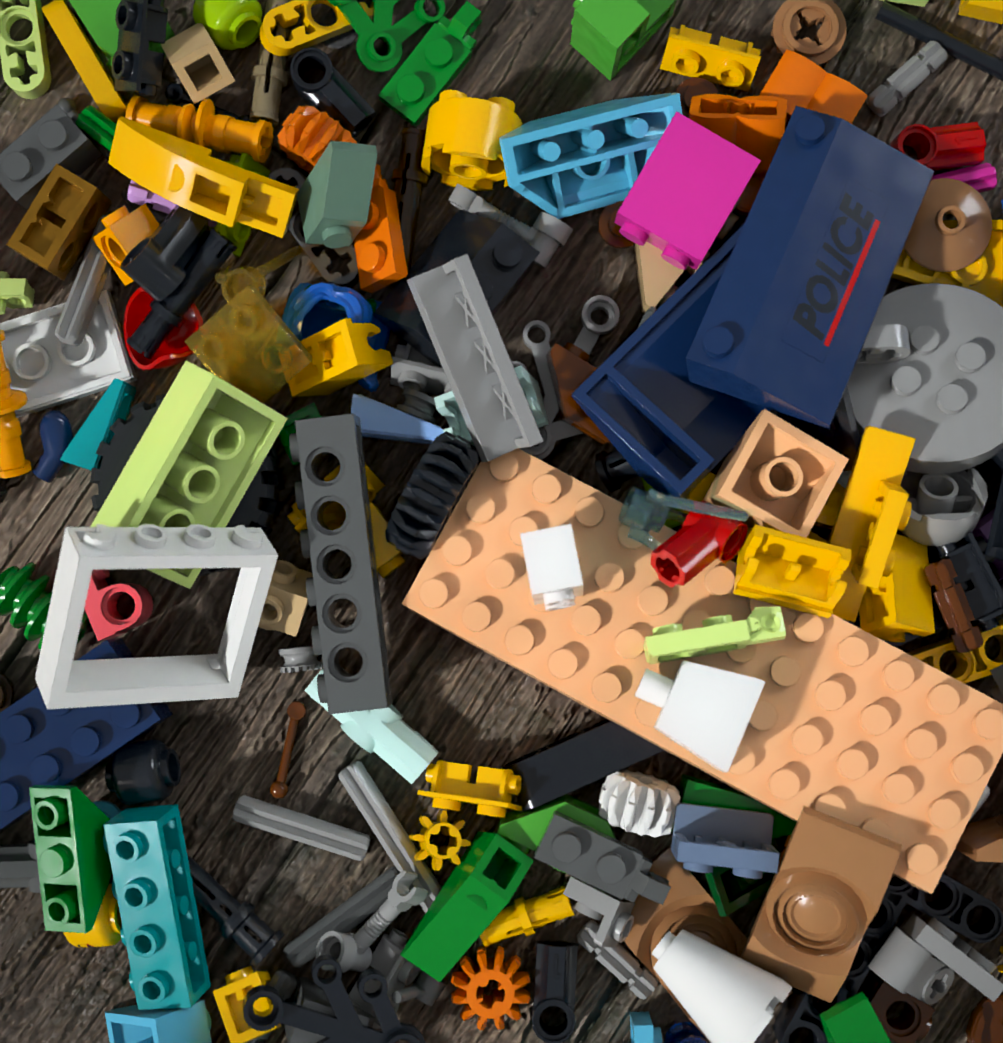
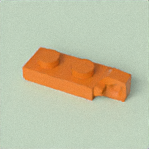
M378 164L375 167L368 220L354 239L360 288L369 293H374L408 275L396 193L389 189L386 179H382L381 168Z

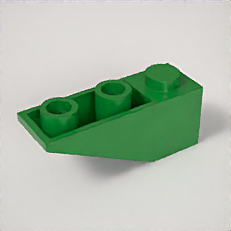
M477 832L470 846H468L461 857V863L456 865L400 953L402 957L438 982H441L509 903L534 862L533 859L497 833Z

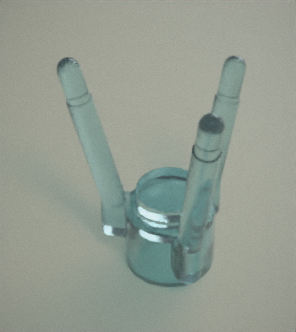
M633 486L621 508L619 523L630 527L628 538L641 542L654 551L661 543L649 535V531L658 533L662 529L666 518L683 523L688 515L672 508L738 521H747L749 515L744 511L665 495L651 488L645 491Z

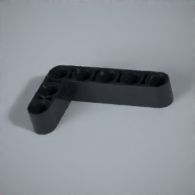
M942 873L938 881L942 885L941 895L933 902L925 901V891L908 884L896 876L891 878L880 907L860 942L849 974L831 1003L827 1001L822 1003L812 1002L813 995L793 987V993L785 1001L774 1023V1035L778 1043H789L790 1034L799 1027L809 1028L810 1031L808 1038L802 1043H828L819 1014L829 1010L836 1003L856 995L870 970L868 965L885 943L906 903L979 943L990 942L996 939L1002 932L1003 914L1000 908L991 900L945 873ZM976 906H982L983 915L981 920L973 926H968L967 915L969 911Z

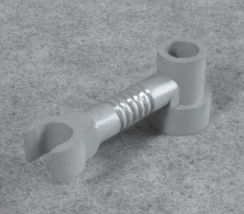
M458 183L448 199L451 201L450 204L460 210L505 224L540 252L534 264L545 269L558 246L564 247L573 231L566 223L544 211L540 212L535 223L530 227L514 219L509 214L503 213L502 210H499V208Z
M409 871L400 872L393 881L392 889L388 892V899L355 934H345L337 931L326 932L317 943L315 957L317 958L324 954L334 956L340 963L342 973L348 970L355 972L365 971L372 960L371 944L401 912L407 911L412 906L419 905L425 900L428 890L414 887L409 892V887L416 880L418 874ZM330 964L320 967L323 970L335 972V967Z

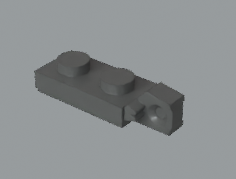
M554 811L534 853L535 859L621 900L625 898L634 903L638 894L663 905L671 889L668 879L650 871L653 861L644 857L642 851L558 811Z

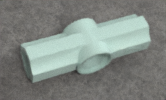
M322 669L318 674H324V670ZM317 674L304 691L328 712L327 703H320ZM392 704L388 708L332 714L342 723L340 727L355 743L369 753L375 752L411 784L439 753L422 735L414 731L402 720L403 715Z

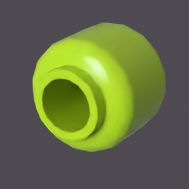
M195 0L192 16L195 24L201 23L204 25L216 45L224 50H235L248 47L257 39L262 25L263 12L257 0Z

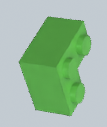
M575 0L573 3L575 10L571 21L570 45L611 81L671 18L677 0Z

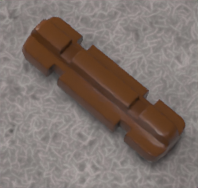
M941 559L924 567V573L929 585H935L937 591L933 592V595L947 629H953L954 634L950 635L955 650L958 653H966L981 647L984 640L978 625L972 626L971 621L975 618L961 583L955 584L953 578L957 577V573L950 559Z

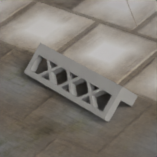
M468 254L408 279L407 283L481 462H488L517 448L531 447L542 442V436Z

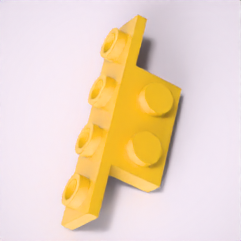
M870 425L864 430L828 544L852 550L851 562L840 579L847 582V587L843 596L832 610V614L852 622L856 621L867 586L878 589L881 577H888L890 575L896 558V549L891 547L897 529L902 531L905 529L912 509V503L907 501L909 494L900 485L915 438Z

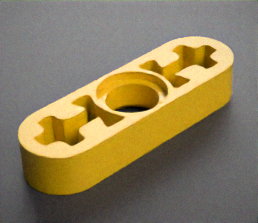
M54 0L41 7L100 111L113 122H116L120 116L125 117L127 104L120 92L114 91L113 80L66 1Z
M293 0L271 9L265 15L259 35L262 45L268 52L276 56H288L353 30V27L338 6L332 5L328 0ZM372 1L370 8H368L365 2H359V5L372 20L374 2ZM316 4L330 6L336 14V23L331 26L319 25L311 15V8ZM297 12H300L302 26L292 30L288 41H285L282 35L273 36L272 32L276 22H279L282 28L293 26L300 17Z

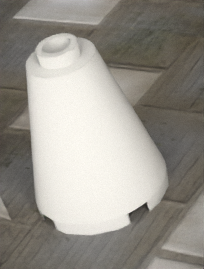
M684 929L677 936L668 931L651 953L658 959L653 969L711 1043H754L774 1016L775 1010L773 1009L779 1001L781 1003L784 1002L792 989V986L784 979Z

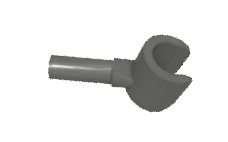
M421 971L413 985L393 992L392 1000L398 1004L411 999H419L421 1002L433 1006L448 983L446 981L438 982L424 971Z

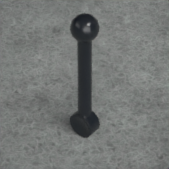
M170 84L165 90V96L171 103H191L196 108H199L201 101L194 104L189 94H186L179 84ZM215 106V115H228L238 120L251 122L249 115L238 116Z

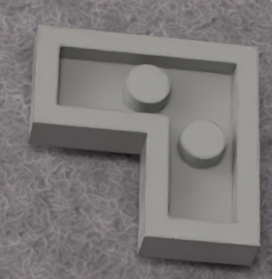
M914 913L902 929L981 993L995 1002L1003 991V984L991 975L997 966L936 918L932 917L928 924H926Z

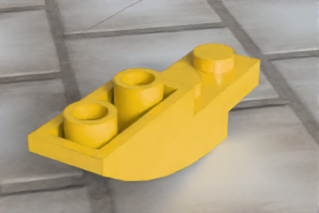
M122 116L118 118L108 163L123 175L160 197L232 228L236 222L277 237H284L296 202L298 188L211 157L212 150Z

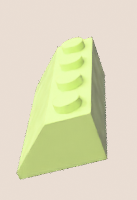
M186 360L90 527H96V524H103L109 527H138L143 524H152L159 527H188L193 524L207 527H226L288 418L216 375ZM202 568L146 570L191 589Z

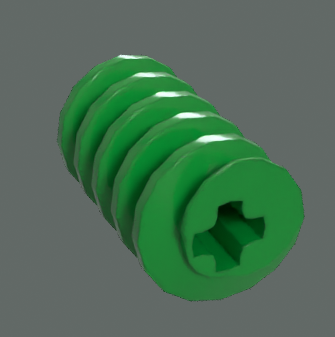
M33 562L26 564L20 569L17 566H11L0 574V616L11 614L10 624L14 628L20 629L26 626L24 636L28 641H35L41 638L38 645L39 650H41L52 591L47 593L44 590L50 577L46 574L33 581L30 578L36 568V564ZM86 613L82 616L77 644L87 632L89 619Z

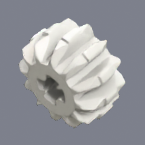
M623 769L608 775L605 783L602 784L599 795L598 814L608 820L611 826L620 827L625 832L637 833L640 836L649 835L654 838L671 834L674 825L675 807L680 802V791L666 780L657 779L653 775L642 774L639 771L630 772Z

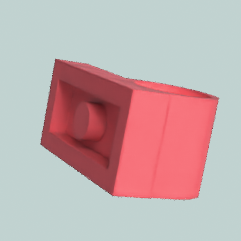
M109 569L92 570L84 607L98 641L113 639L127 633L128 630L142 625L149 619L153 610L152 596L141 585L118 583L108 586L106 578L110 577ZM125 592L131 595L135 602L134 612L127 619L118 613L116 607L118 598Z

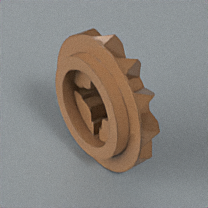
M787 0L781 5L774 17L771 36L774 38L777 53L784 54L787 49L820 65L825 62L829 63L840 51L845 42L847 26L841 9L832 0ZM800 22H803L807 27L814 24L817 26L823 22L814 36L816 42H813L809 37L795 40L802 28Z

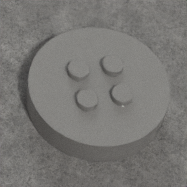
M930 283L913 285L885 295L872 325L899 324L906 326L911 353L908 357L896 362L855 365L847 387L860 440L865 428L869 425L914 437L915 442L905 470L921 474L960 472L992 458L1003 449V307L974 290L950 284Z

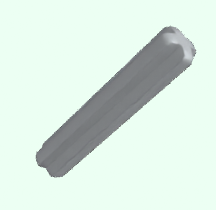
M102 215L98 219L92 237L106 229L101 220L107 215ZM92 237L55 330V336L59 341L72 346H79L83 342L111 265Z
M246 795L238 798L233 810L232 819L236 822L357 861L365 858L370 844V837L367 834Z

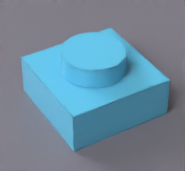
M649 1011L630 1012L631 1043H662L661 1027H653Z

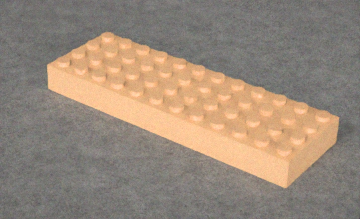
M519 448L488 462L479 463L402 602L405 608L795 822L798 821L803 807L806 806L901 844V853L892 875L930 894L933 893L1003 753L1002 703L834 614L828 619L782 606L780 608L786 630V637L782 640L748 645L744 649L649 665V662H646L643 645L645 637L653 636L652 630L656 627L668 624H682L683 630L703 627V620L720 615H731L733 622L746 620L755 607L779 605L733 594L737 563L731 560L722 563L716 559L684 586L676 585L671 588L659 580L658 574L650 565L652 551L673 536L676 531ZM571 524L583 580V596L575 597L574 606L546 611L544 603L534 604L520 534ZM683 661H689L765 681L728 773L721 772L654 728L662 708L635 697L646 668L674 680L680 664Z

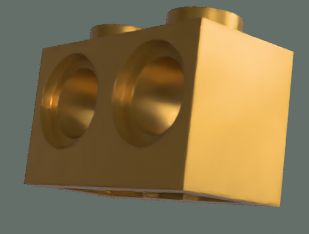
M56 163L6 245L64 281L92 236L98 219L106 213L112 201L96 186Z

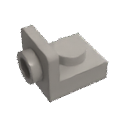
M570 876L563 894L577 901L574 909L598 921H601L604 915L594 938V943L601 947H616L618 942L622 943L629 935L633 926L634 916L630 914L635 903L625 898L621 900Z

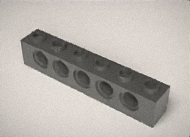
M355 414L295 420L296 433H290L289 445L293 462H300L302 481L295 482V497L298 509L305 510L307 529L301 530L300 540L304 558H311L313 577L306 579V593L309 606H316L318 625L312 626L311 634L315 655L322 654L324 674H318L317 676L320 703H327L329 714L388 708L393 701L360 418ZM326 455H335L340 462L339 474L331 481H323L317 472L319 461ZM333 502L340 503L346 512L345 522L336 530L329 529L323 521L324 509ZM337 550L346 552L351 559V570L343 578L335 577L328 567L330 556ZM342 598L353 602L357 609L356 620L351 626L340 624L334 617L335 604ZM344 648H354L361 654L363 665L359 673H348L340 666L339 656Z

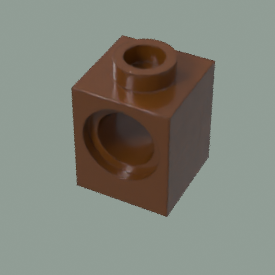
M871 970L857 994L863 992L868 998L890 1039L896 1043H915V1041H921L931 1028V1016L935 1009L908 993H901ZM897 1001L905 1002L904 1011L898 1018L886 1019L887 1009L892 1003Z

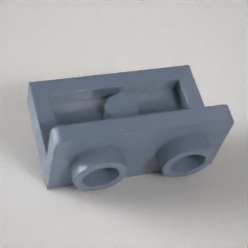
M681 802L676 804L671 852L677 862H684L683 868L686 870L712 873L713 866L733 868L732 874L736 876L761 879L763 872H778L780 854L771 844L774 818L770 813Z

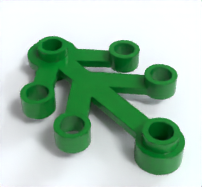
M328 0L332 5L338 6L358 34L356 43L357 56L367 69L374 72H385L394 68L402 56V42L424 24H431L440 20L445 13L444 0H430L436 7V13L433 17L427 15L424 11L423 5L425 0H416L414 10L392 25L393 7L400 0H372L374 2L372 20L356 0ZM376 39H381L386 43L387 53L385 56H380L375 52L374 42Z

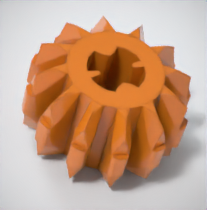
M308 105L298 106L293 114L290 113L282 124L283 128L277 135L280 149L286 153L287 158L294 161L299 168L309 174L330 141L357 143L352 138L350 131L344 129L339 124V121L329 117L326 112H320L314 106Z
M480 946L477 948V963L472 958L464 955L460 959V965L464 972L452 973L451 983L458 987V989L452 992L451 1001L453 1004H465L460 1012V1017L463 1021L477 1014L478 1029L484 1030L487 1025V1018H494L496 1028L502 1030L505 1028L504 1014L517 1021L521 1018V1010L517 1004H528L530 1002V992L522 988L530 983L529 972L525 971L516 972L521 965V958L518 955L512 956L509 960L503 962L504 947L497 946L494 958H488L485 947ZM489 980L498 982V989L493 991L492 996L484 994V987L488 985Z

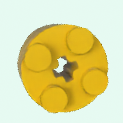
M457 90L442 91L439 101L434 103L429 109L421 168L424 173L430 176L431 169L442 174L441 183L451 187H456L458 183L474 191L493 190V183L504 179V187L508 186L499 138L522 125L521 119L515 113V103L504 97H492L484 100L470 98Z

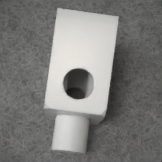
M683 661L674 680L646 668L635 697L662 708L654 725L656 730L715 769L728 773L765 681Z

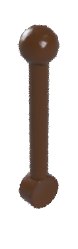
M300 701L291 703L287 708V714L290 717L289 727L277 779L270 786V793L276 799L284 798L288 793V785L285 782L299 720L305 717L307 713L306 706Z

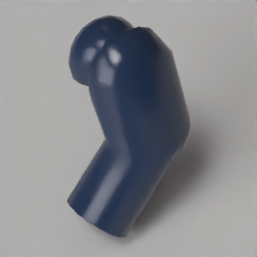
M57 410L47 412L39 423L44 453L32 468V472L38 478L49 483L54 480L66 463L60 459L74 438L68 418Z

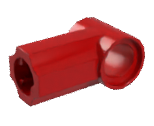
M978 122L931 128L923 124H913L902 130L889 146L905 154L903 145L912 147L918 156L916 161L936 171L981 164L984 161V151L987 144L984 129L979 127Z
M702 500L690 510L683 522L682 529L652 551L650 565L655 569L659 580L671 588L676 585L684 586L716 559L722 563L730 561L743 546L747 537L748 526L707 500Z

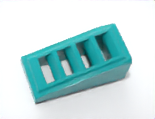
M115 378L72 439L60 460L88 470H92V468L100 469L103 456L96 454L101 441L107 443L111 441L115 433L109 428L118 418L127 420L137 391L136 387Z

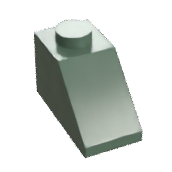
M330 141L297 195L305 243L322 244L328 248L350 246L368 220L377 161L375 145Z

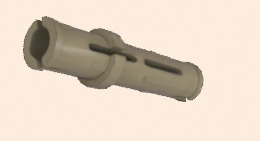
M266 0L264 17L271 9L293 0ZM278 22L276 36L282 35L285 41H288L291 34V26L282 28ZM275 25V28H274V30H273V32H272V34H273L274 37H275L276 25ZM261 42L258 63L252 68L251 79L255 82L249 120L257 123L259 120H265L272 123V127L279 123L278 115L282 88L288 84L289 74L285 71L287 56L271 54L264 48Z

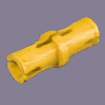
M565 886L527 900L524 897L515 899L514 904L505 907L480 935L484 947H489L502 940L523 933L526 936L536 933L535 929L574 916L570 898L563 894Z

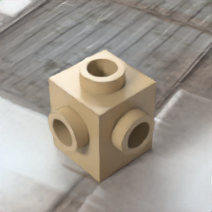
M277 560L258 627L265 630H276L296 637L308 606L306 579L313 577V574L296 568L290 562Z

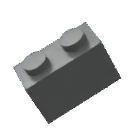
M56 104L0 153V184L17 203L28 210L56 163L75 175L80 176L103 154L59 105Z

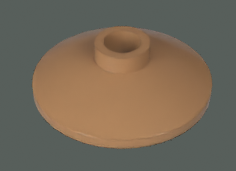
M949 178L931 180L904 245V251L915 263L935 272H953L969 266L983 254L991 238L992 217L986 201L977 190L962 181ZM944 214H951L955 217L957 221L956 228L951 229L944 225L942 220Z

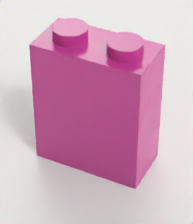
M676 111L619 208L614 223L621 226L619 232L633 243L644 246L647 241L662 250L661 257L671 265L682 270H686L688 266L697 270L761 160Z

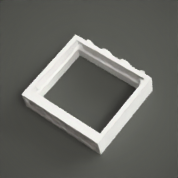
M96 524V527H66L35 680L47 710L238 698L278 558L276 550L261 527H245L244 524L236 527H207L200 524H193L188 527H159L152 524H143L138 527H109L103 524ZM241 568L218 654L73 661L92 570Z

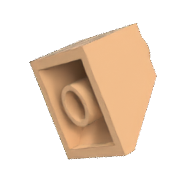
M764 409L727 455L703 500H707L742 521L751 529L756 524L807 538L849 459Z

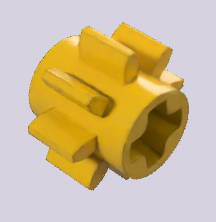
M439 810L437 822H431L428 817L420 816L419 821L423 828L419 834L409 835V839L418 841L421 849L415 854V860L421 861L428 856L432 857V869L440 871L443 859H448L451 863L459 865L461 861L456 853L459 851L460 846L466 847L471 844L470 841L461 839L459 832L463 828L465 821L457 820L452 824L447 823V810ZM440 827H442V835L449 836L448 846H440L438 853L437 846L430 844L431 834H439Z

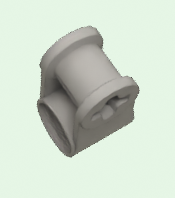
M897 926L868 965L874 973L901 993H908L929 1005L937 1003L949 991L954 980V971L950 967L933 957L931 952Z

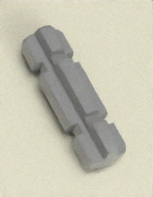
M929 41L919 50L916 56H912L886 79L883 85L878 86L867 97V106L878 117L886 115L898 102L921 84L930 73H933L947 60L946 50L937 41Z
M594 920L588 921L576 936L578 943L589 953L594 951L595 958L622 983L628 982L629 989L637 997L643 1000L649 997L658 985L656 977L645 966L640 968L639 961L619 942L616 947H601L595 944L594 938L600 925Z

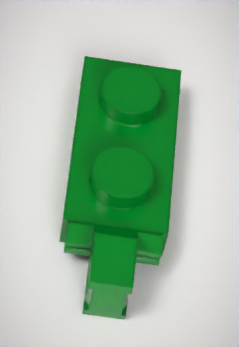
M466 1L451 21L443 16L437 24L434 23L379 93V100L416 128L428 114L430 107L439 100L440 93L447 90L472 58V50L476 46L477 41L471 36L482 23V12Z

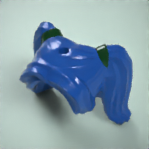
M307 282L299 284L287 300L280 323L279 335L273 351L267 356V363L274 367H284L280 351L344 318H351L352 323H372L379 327L381 332L371 337L367 336V341L372 349L385 350L390 329L373 316V313L382 302L374 299H365L357 291L333 283L321 282L311 284ZM378 371L358 380L359 385L370 392L376 391L379 387Z

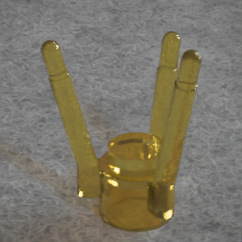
M295 246L257 268L241 266L231 270V262L226 260L220 268V272L215 275L216 282L221 284L225 300L232 306L242 307L243 313L247 317L254 315L266 321L272 320L273 315L271 312L257 306V302L265 295V277L301 254L302 248Z

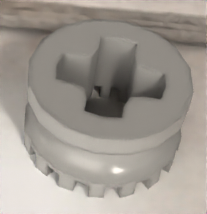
M313 645L278 649L279 655L283 656L285 660L284 665L280 667V673L300 672L301 667L303 671L323 668V663L317 660Z

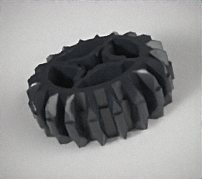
M446 431L435 438L427 452L422 456L398 499V503L391 513V518L385 530L387 542L394 545L396 550L407 556L412 555L420 560L429 555L481 462L476 447L471 445L469 440L459 435L456 437Z

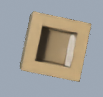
M197 23L165 41V44H161L170 64L194 104L235 82L203 24Z

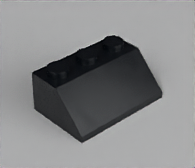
M459 210L410 268L408 275L400 280L375 310L373 316L437 367L443 368L407 280L442 266L457 257L468 254L492 316H494L530 272L540 252L505 224Z

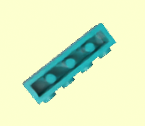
M175 804L126 808L103 824V845L110 858L113 874L112 892L114 898L118 901L122 922L121 940L127 948L130 964V986L135 991L138 1010L191 1008L211 987L179 806Z

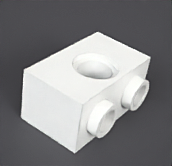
M566 524L521 533L520 537L534 604L544 603L546 611L574 606L575 597L583 596V580L572 525Z

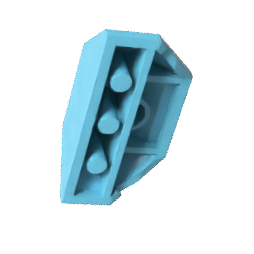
M680 93L614 99L529 121L499 138L508 186L558 219L624 201L676 111L682 114Z

